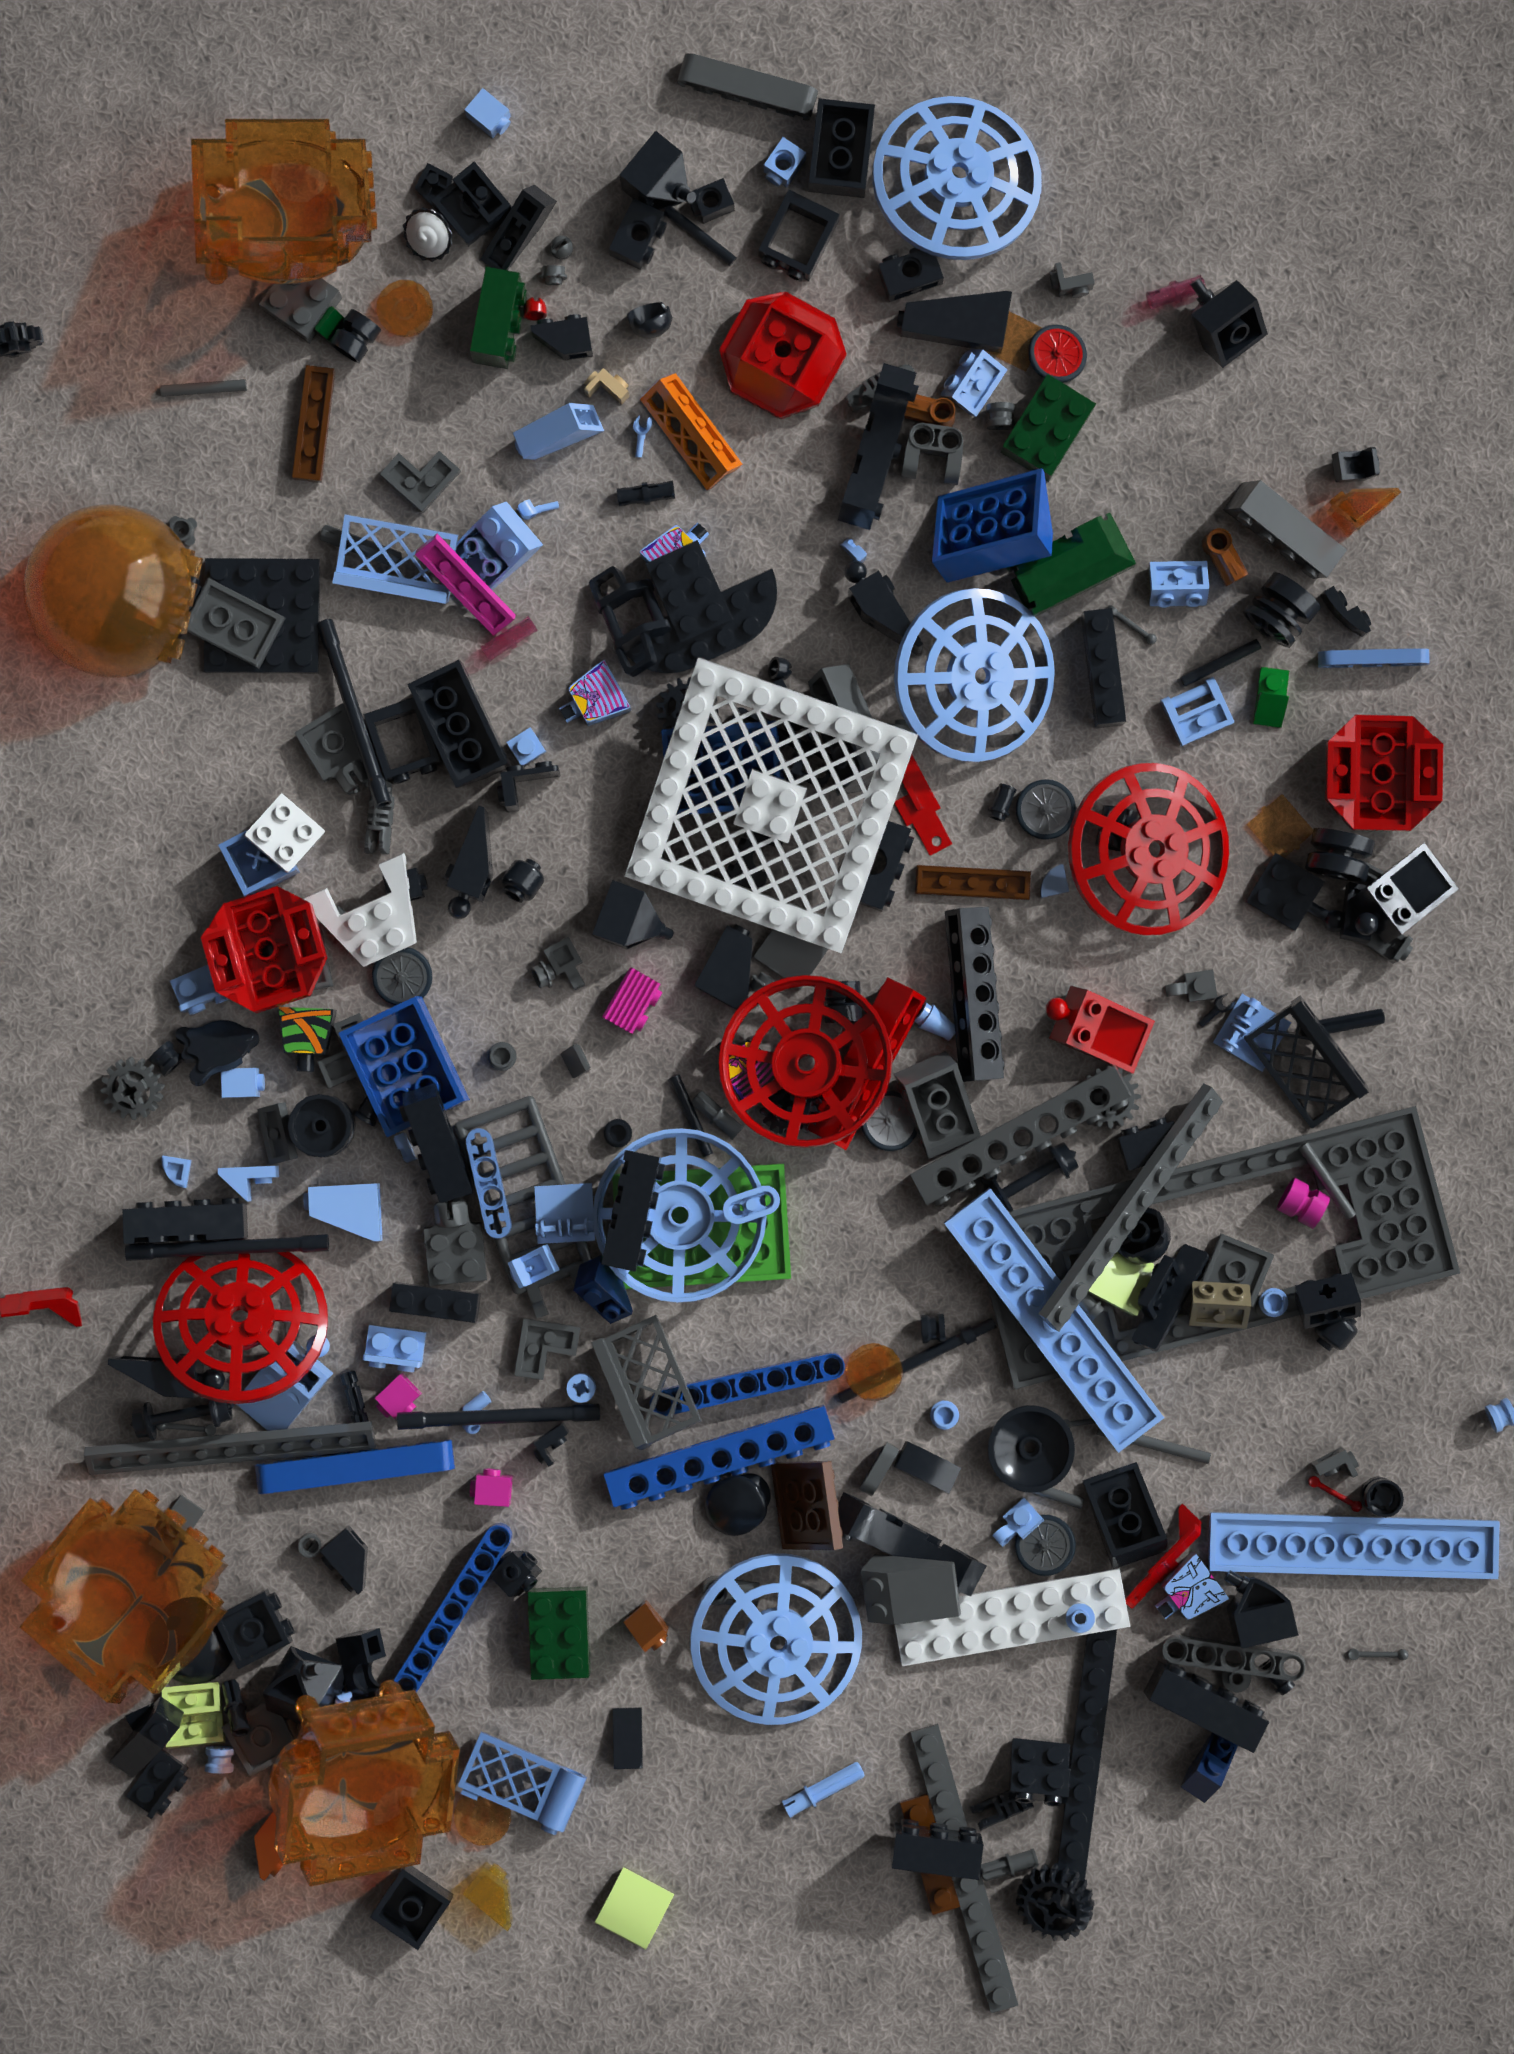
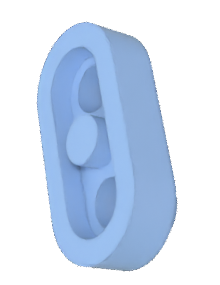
M760 1186L728 1198L724 1203L723 1213L729 1222L742 1224L776 1211L780 1203V1197L774 1188ZM764 1194L769 1195L771 1198V1202L767 1206L761 1205L759 1201L760 1197ZM735 1204L743 1206V1213L741 1215H735L732 1212V1207Z

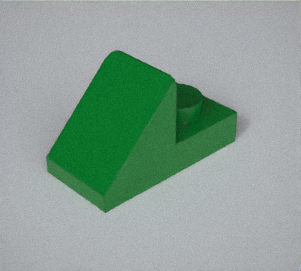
M1260 668L1253 724L1282 728L1289 700L1287 695L1289 670Z

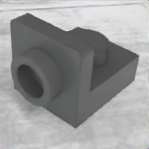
M1342 1447L1311 1462L1315 1473L1319 1476L1324 1474L1325 1477L1339 1472L1341 1470L1339 1466L1342 1464L1349 1476L1352 1478L1358 1476L1355 1468L1359 1467L1355 1456L1351 1451L1346 1452Z

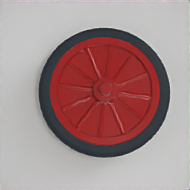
M1048 325L1038 330L1032 337L1028 348V356L1033 369L1039 376L1045 379L1047 374L1064 383L1073 380L1083 371L1087 361V350L1084 341L1073 329L1063 325Z

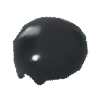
M663 302L639 306L627 313L632 331L637 336L648 339L664 334L670 328L673 319L669 306L665 307Z

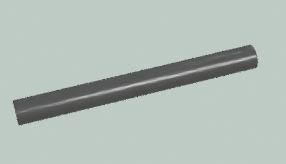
M1098 1427L1096 1435L1106 1437L1105 1434ZM1141 1435L1131 1443L1206 1464L1209 1463L1211 1457L1209 1452Z

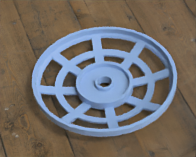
M947 96L917 103L892 121L884 132L875 152L872 166V184L876 201L883 216L905 241L933 256L953 260H970L997 253L1009 246L1023 233L1031 222L1039 203L1041 170L1031 141L1012 118L985 102L967 97ZM958 104L972 106L974 109L971 118L950 116L936 119L928 107ZM988 111L1005 121L1019 135L1021 141L1008 144L996 130L982 122L984 112ZM917 112L925 125L912 135L905 148L888 145L891 136L899 125ZM956 124L966 125L968 128L965 138L949 139L942 126ZM979 130L989 135L1000 147L986 152L983 147L975 143ZM930 131L938 142V145L930 154L913 150L919 140ZM1028 151L1034 171L1032 195L1017 187L1018 168L1014 155ZM884 156L901 159L900 178L904 191L891 199L886 194L883 182ZM1004 158L1007 159L1010 171L1009 183L994 177L993 162ZM910 161L925 165V180L912 186L909 175ZM961 167L966 171L967 176L957 178L953 175L952 169ZM992 188L1006 194L1000 204L988 213L982 199L989 189ZM930 191L939 201L943 202L940 214L927 207L920 200L919 196ZM1013 198L1027 205L1028 208L1018 224L1007 234L999 238L993 221L1006 211ZM910 202L922 216L936 224L932 239L929 240L912 230L898 216L895 210ZM971 205L978 217L967 220L951 218L954 207H967ZM982 227L988 241L986 244L972 247H953L942 244L947 228L968 230Z
M974 588L958 590L943 595L927 605L914 618L899 645L895 661L894 683L900 711L908 727L913 733L918 734L917 738L931 750L959 761L980 762L996 759L1022 745L1043 720L1054 689L1055 669L1053 653L1049 639L1039 621L1032 615L1030 610L1016 599L994 590ZM970 598L973 616L957 620L945 630L931 619L946 606ZM982 598H991L1005 602L1016 608L1022 615L1013 627L1010 623L1000 618L985 615ZM1030 623L1034 626L1041 639L1047 666L1035 667L1031 649L1022 636ZM986 624L997 626L1008 633V636L1000 646L987 642ZM974 625L976 641L961 646L951 637L962 628ZM924 628L936 639L928 653L925 672L907 673L912 647L918 634ZM1016 643L1019 644L1024 654L1027 668H1013L1008 654ZM944 646L953 656L949 661L947 672H935L938 655ZM979 668H983L986 673V678L981 684L977 683L975 679V673ZM1047 678L1044 701L1036 719L1032 723L1024 711L1032 697L1035 679ZM1027 679L1024 695L1019 705H1017L1009 696L1014 680ZM925 684L928 701L938 716L926 728L920 723L913 710L908 693V685ZM935 684H947L954 698L946 709L942 707L938 699ZM1001 704L1010 716L1000 723L988 727L989 710ZM963 707L977 710L976 727L963 725L953 717ZM1015 721L1024 731L1017 740L995 751L985 752L988 735L1005 730ZM945 725L959 733L975 736L974 752L965 753L951 749L936 740L934 736Z
M667 1129L648 1134L632 1142L608 1165L600 1179L594 1198V1233L598 1247L603 1255L606 1238L602 1219H611L613 1208H603L604 1196L615 1171L621 1164L624 1165L625 1160H623L625 1150L635 1152L652 1142L666 1138H676V1155L662 1157L660 1162L665 1164V1166L675 1164V1181L662 1186L656 1182L654 1192L659 1193L656 1210L650 1209L648 1220L653 1221L651 1235L643 1242L641 1248L647 1250L644 1261L646 1266L655 1271L673 1275L672 1293L663 1292L644 1285L628 1274L629 1270L611 1266L610 1268L629 1287L645 1296L661 1301L691 1302L711 1297L727 1289L740 1279L751 1266L760 1250L765 1234L767 1216L748 1221V1223H757L756 1234L745 1259L737 1267L726 1254L736 1240L740 1224L731 1223L728 1236L719 1248L708 1235L712 1230L714 1222L729 1221L725 1218L723 1210H714L709 1195L720 1184L726 1190L729 1198L737 1195L728 1177L739 1166L746 1173L753 1189L761 1186L757 1175L744 1156L720 1138L699 1130ZM687 1138L711 1143L725 1151L732 1158L718 1169L715 1165L704 1159L687 1155ZM687 1164L701 1167L713 1176L702 1187L688 1182ZM762 1195L759 1201L761 1205L766 1206L765 1197ZM735 1204L732 1207V1212L735 1215L743 1213V1211H740V1204ZM676 1207H684L688 1211L689 1216L685 1223L678 1224L673 1221L672 1211ZM659 1243L667 1248L674 1249L673 1266L659 1263L647 1254ZM700 1244L711 1255L709 1259L699 1264L685 1267V1249H690ZM716 1263L729 1275L723 1281L707 1289L684 1293V1275L703 1272Z
M786 1553L751 1557L723 1572L708 1587L700 1599L693 1615L690 1629L692 1663L698 1679L708 1695L721 1708L732 1715L749 1722L764 1725H784L801 1721L829 1706L843 1692L852 1679L862 1649V1627L859 1612L844 1584L830 1570L819 1563L802 1556ZM780 1565L779 1583L761 1585L744 1593L734 1580L740 1575L756 1568ZM792 1566L816 1573L828 1581L833 1588L820 1599L808 1589L791 1584ZM725 1587L735 1599V1602L725 1614L719 1632L701 1629L709 1606ZM778 1593L777 1607L760 1612L751 1602L760 1596ZM790 1594L806 1599L814 1607L804 1616L799 1615L797 1612L789 1609ZM840 1597L846 1603L852 1618L854 1641H838L836 1623L829 1608ZM743 1609L751 1619L744 1631V1635L728 1633L732 1621L738 1612ZM821 1616L824 1617L828 1627L829 1641H813L809 1626ZM776 1636H782L786 1639L784 1647L779 1650L770 1647L771 1640ZM700 1641L717 1644L719 1661L727 1677L714 1685L708 1680L702 1665ZM727 1645L743 1647L748 1660L735 1671L728 1660ZM811 1653H828L823 1667L813 1677L805 1667ZM853 1653L844 1678L829 1695L820 1683L830 1672L836 1654ZM756 1670L761 1675L768 1677L766 1693L751 1688L742 1680ZM796 1674L804 1683V1686L794 1691L778 1694L780 1678ZM735 1686L746 1695L765 1701L762 1716L752 1715L739 1710L728 1703L721 1694ZM809 1692L820 1702L813 1708L796 1715L774 1717L777 1702L794 1700Z

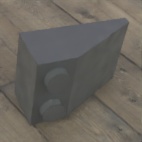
M946 1051L894 1073L901 1098L929 1159L981 1136L958 1065Z
M874 1554L861 1570L868 1622L898 1625L959 1617L961 1614L954 1562Z

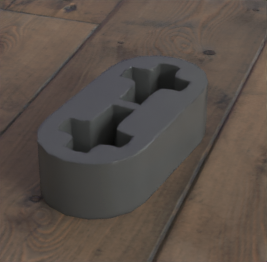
M888 1442L885 1443L859 1487L861 1491L870 1496L875 1493L898 1454V1448Z

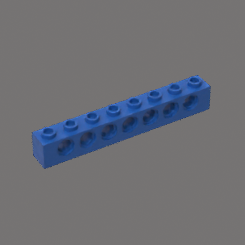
M823 1404L604 1472V1477L613 1507L620 1506L621 1510L637 1506V1500L648 1497L649 1502L666 1497L664 1492L676 1489V1493L692 1489V1483L703 1480L704 1485L721 1480L720 1475L731 1472V1475L735 1476L747 1472V1466L758 1463L759 1468L776 1463L775 1458L786 1455V1458L790 1459L803 1455L802 1449L813 1446L814 1451L831 1446L830 1441L834 1440L835 1437L825 1405ZM806 1425L811 1429V1436L807 1440L801 1441L795 1437L794 1432L798 1426ZM772 1434H779L784 1439L783 1445L778 1449H772L767 1444V1439ZM750 1442L755 1445L756 1453L752 1457L747 1458L741 1455L739 1448L743 1443ZM716 1451H724L727 1453L729 1460L727 1464L717 1466L712 1461V1455ZM690 1459H695L701 1464V1470L697 1474H689L685 1470V1463ZM669 1468L674 1476L672 1481L668 1483L659 1481L657 1478L658 1470ZM635 1476L642 1477L646 1482L645 1489L634 1491L630 1487V1479Z

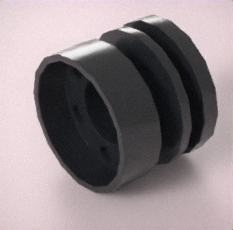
M1274 572L1261 588L1268 600L1261 596H1255L1252 599L1253 605H1248L1243 614L1263 636L1281 646L1290 648L1295 642L1294 636L1298 637L1303 632L1296 621L1309 624L1321 607L1317 600L1297 582L1281 573Z

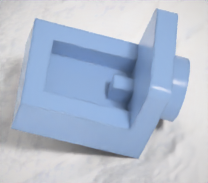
M548 1244L508 1262L511 1277L520 1289L560 1270Z

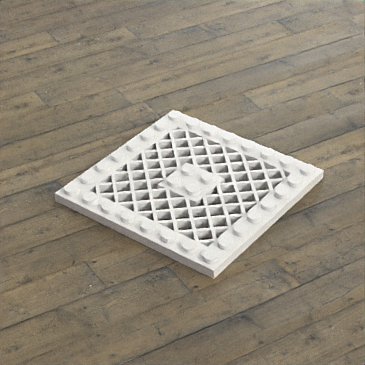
M698 658L624 877L842 953L918 734ZM717 696L726 699L714 705ZM735 702L753 708V710L740 715ZM729 703L736 718L722 724L716 709ZM762 712L781 719L768 725ZM756 713L763 728L749 733L743 719ZM712 714L717 727L705 732L709 717ZM738 722L744 737L731 743L725 728ZM784 722L790 737L777 743L770 729ZM790 722L807 727L808 729L795 734ZM720 731L726 746L713 751L706 737ZM817 731L835 738L822 744ZM766 732L772 746L758 752L752 737ZM811 732L818 747L804 753L797 738ZM747 740L754 755L740 761L734 746ZM702 741L708 754L695 760ZM793 741L799 756L786 762L779 747ZM844 741L863 748L850 754ZM839 742L845 756L831 762L825 748ZM729 749L735 764L722 770L715 755ZM774 750L781 764L767 770L761 756ZM820 751L827 765L813 771L807 757ZM866 751L873 766L859 772L852 758ZM872 751L880 753L878 762L876 761ZM710 758L717 773L703 778L697 764ZM756 759L761 771L752 769L748 778L743 765ZM802 760L808 774L795 780L788 766ZM848 761L854 775L840 781L834 766ZM693 768L698 782L686 787ZM738 768L744 782L731 788L724 774ZM784 769L789 781L770 774ZM829 769L836 784L822 790L816 775ZM875 770L867 790L861 776ZM720 777L726 791L713 797L706 782ZM811 778L817 793L804 798L807 787L798 784ZM857 779L863 793L849 799L843 785ZM701 785L708 800L695 806L688 791ZM746 786L739 805L733 792ZM838 788L845 802L831 808L824 794ZM728 795L735 809L721 815L715 801ZM684 796L689 809L677 814L682 797ZM820 797L826 811L813 817L806 803ZM865 798L858 817L852 803ZM710 804L717 818L703 824L697 810ZM802 806L808 820L795 825ZM847 806L853 821L840 826L833 812ZM692 813L698 827L685 833L679 818ZM737 814L734 825L743 828L730 833L724 819ZM829 815L835 829L821 835L815 821ZM719 822L725 837L712 842L706 828ZM675 823L680 836L668 841L673 824ZM810 824L817 838L803 844L797 830ZM855 825L848 844L842 831ZM701 831L707 845L694 851L688 837ZM752 831L770 838L758 843ZM746 832L753 846L740 852L733 838ZM793 834L798 847L785 853L780 841L789 843ZM838 834L844 848L830 853L824 839ZM683 840L689 854L676 860L670 845ZM728 841L735 855L721 860L715 846ZM774 842L780 856L766 861L760 847ZM819 842L825 857L812 862L806 848ZM710 849L716 864L703 869L697 855ZM755 850L762 864L748 870L742 856ZM664 851H666L670 860L662 858ZM801 851L807 865L794 871L787 857ZM846 852L839 871L833 858ZM692 858L697 870L680 863ZM737 859L743 873L730 879L724 865ZM783 860L789 874L776 880L769 866ZM828 861L835 875L821 881L815 866ZM719 868L724 880L706 873ZM764 869L771 883L757 888L751 874ZM810 869L816 884L803 889L797 875ZM746 877L751 889L737 885L735 882ZM791 878L798 892L784 898L778 884ZM836 880L831 897L829 898L824 885ZM773 887L779 899L761 892ZM819 888L825 902L812 908L805 894ZM801 897L806 909L788 902ZM827 906L824 915L816 912Z

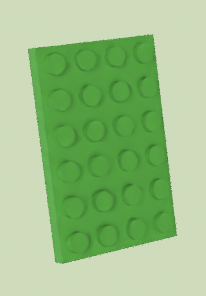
M784 1164L751 1166L761 1186H770L778 1192L780 1203L776 1211L766 1215L765 1234L760 1250L751 1266L736 1282L791 1279ZM740 1166L728 1177L737 1194L753 1189L746 1173ZM704 1169L687 1170V1181L700 1187L713 1176ZM675 1170L664 1171L662 1181L656 1180V1182L662 1186L675 1181ZM614 1174L612 1177L614 1201L618 1194L620 1174ZM722 1184L709 1195L714 1210H723L724 1203L729 1197ZM764 1194L767 1206L770 1204L771 1198L769 1195ZM740 1204V1211H743V1206ZM676 1207L672 1211L674 1222L682 1224L687 1221L689 1214L684 1207ZM714 1222L708 1236L719 1248L728 1236L731 1222ZM745 1222L740 1224L736 1240L726 1254L737 1267L743 1262L752 1246L757 1223ZM659 1243L647 1254L659 1263L673 1266L674 1249L667 1248ZM700 1244L693 1248L685 1249V1267L699 1264L709 1259L711 1255ZM716 1263L703 1272L684 1275V1285L719 1283L729 1275ZM645 1264L643 1267L638 1266L636 1272H628L635 1280L648 1287L673 1286V1275L655 1271ZM623 1282L625 1289H633Z

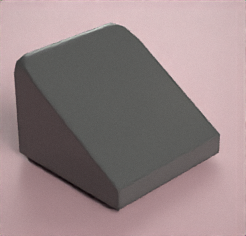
M575 1044L561 1053L572 1078H576L591 1070V1066L579 1044Z

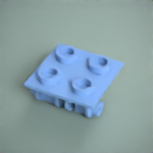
M1241 994L1213 1043L1263 1072L1265 1066L1245 1041L1244 1036L1276 1015V1013L1261 1005V1002ZM1284 1018L1281 1019L1278 1030L1286 1032L1291 1022ZM1276 1023L1268 1029L1275 1030ZM1261 1033L1253 1040L1259 1048L1272 1049L1274 1035ZM1277 1035L1275 1050L1283 1036ZM1264 1053L1267 1059L1270 1060L1271 1054Z
M592 1183L534 1186L536 1207L535 1230L538 1244L595 1241Z

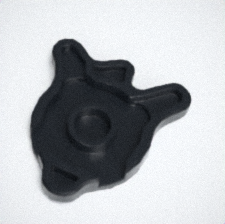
M228 1020L210 1022L198 1028L180 1027L175 1032L177 1041L185 1046L181 1055L183 1062L187 1064L196 1063L189 1074L190 1082L195 1086H202L212 1075L218 1072L229 1071L243 1063L242 1058L246 1053L249 1054L251 1049L257 1046L260 1041L259 1034L255 1029L247 1028Z

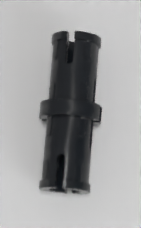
M673 480L656 484L642 482V485L616 488L619 507L640 503L650 505V502L675 499Z

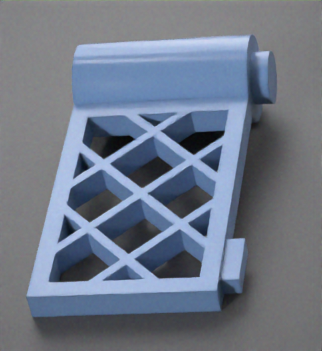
M481 1731L458 1787L462 1788L461 1794L476 1801L478 1796L486 1798L540 1822L542 1830L557 1835L558 1831H565L587 1777L575 1770L560 1766ZM483 1740L494 1744L499 1756L484 1762L479 1751ZM501 1748L509 1752L502 1754ZM517 1754L522 1757L525 1768L510 1773L504 1758ZM476 1757H478L480 1764L473 1766ZM527 1759L535 1762V1764L529 1766ZM501 1760L506 1775L491 1781L486 1765ZM540 1765L551 1769L552 1772L549 1779L537 1785L531 1769ZM482 1767L487 1783L478 1787L467 1783L466 1780L469 1773ZM527 1771L533 1787L517 1792L512 1777ZM508 1779L514 1794L506 1798L497 1796L493 1785ZM545 1786V1789H544L543 1794H542V1796H541V1794H540V1792H539V1788ZM486 1787H489L490 1790H491V1793L488 1792V1791H485V1790H483V1789L486 1788ZM535 1790L539 1800L535 1812L523 1807L519 1796ZM516 1798L518 1804H515L509 1800Z

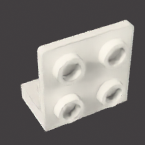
M281 793L245 833V838L282 870L289 873L309 849L314 847L321 839L325 830Z

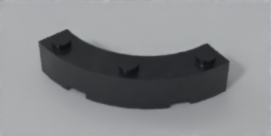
M886 363L883 364L869 411V418L863 432L856 462L846 488L837 521L868 530L871 529L874 519L879 521L884 506L879 501L892 460H898L902 444L897 443L907 406L909 401L915 402L919 388L918 385H914L916 372Z
M843 1492L838 1502L842 1538L851 1541L852 1537L888 1553V1556L954 1562L958 1594L963 1593L972 1596L987 1565L961 1550L954 1549L944 1543L941 1547V1539L885 1510H878L866 1501Z

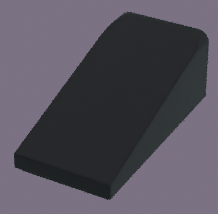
M642 1707L613 1708L614 1769L643 1768Z

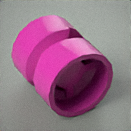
M1294 1177L1286 1187L1276 1210L1289 1217L1296 1215L1298 1216V1222L1314 1229L1329 1204L1330 1196L1317 1189L1310 1191L1308 1184Z

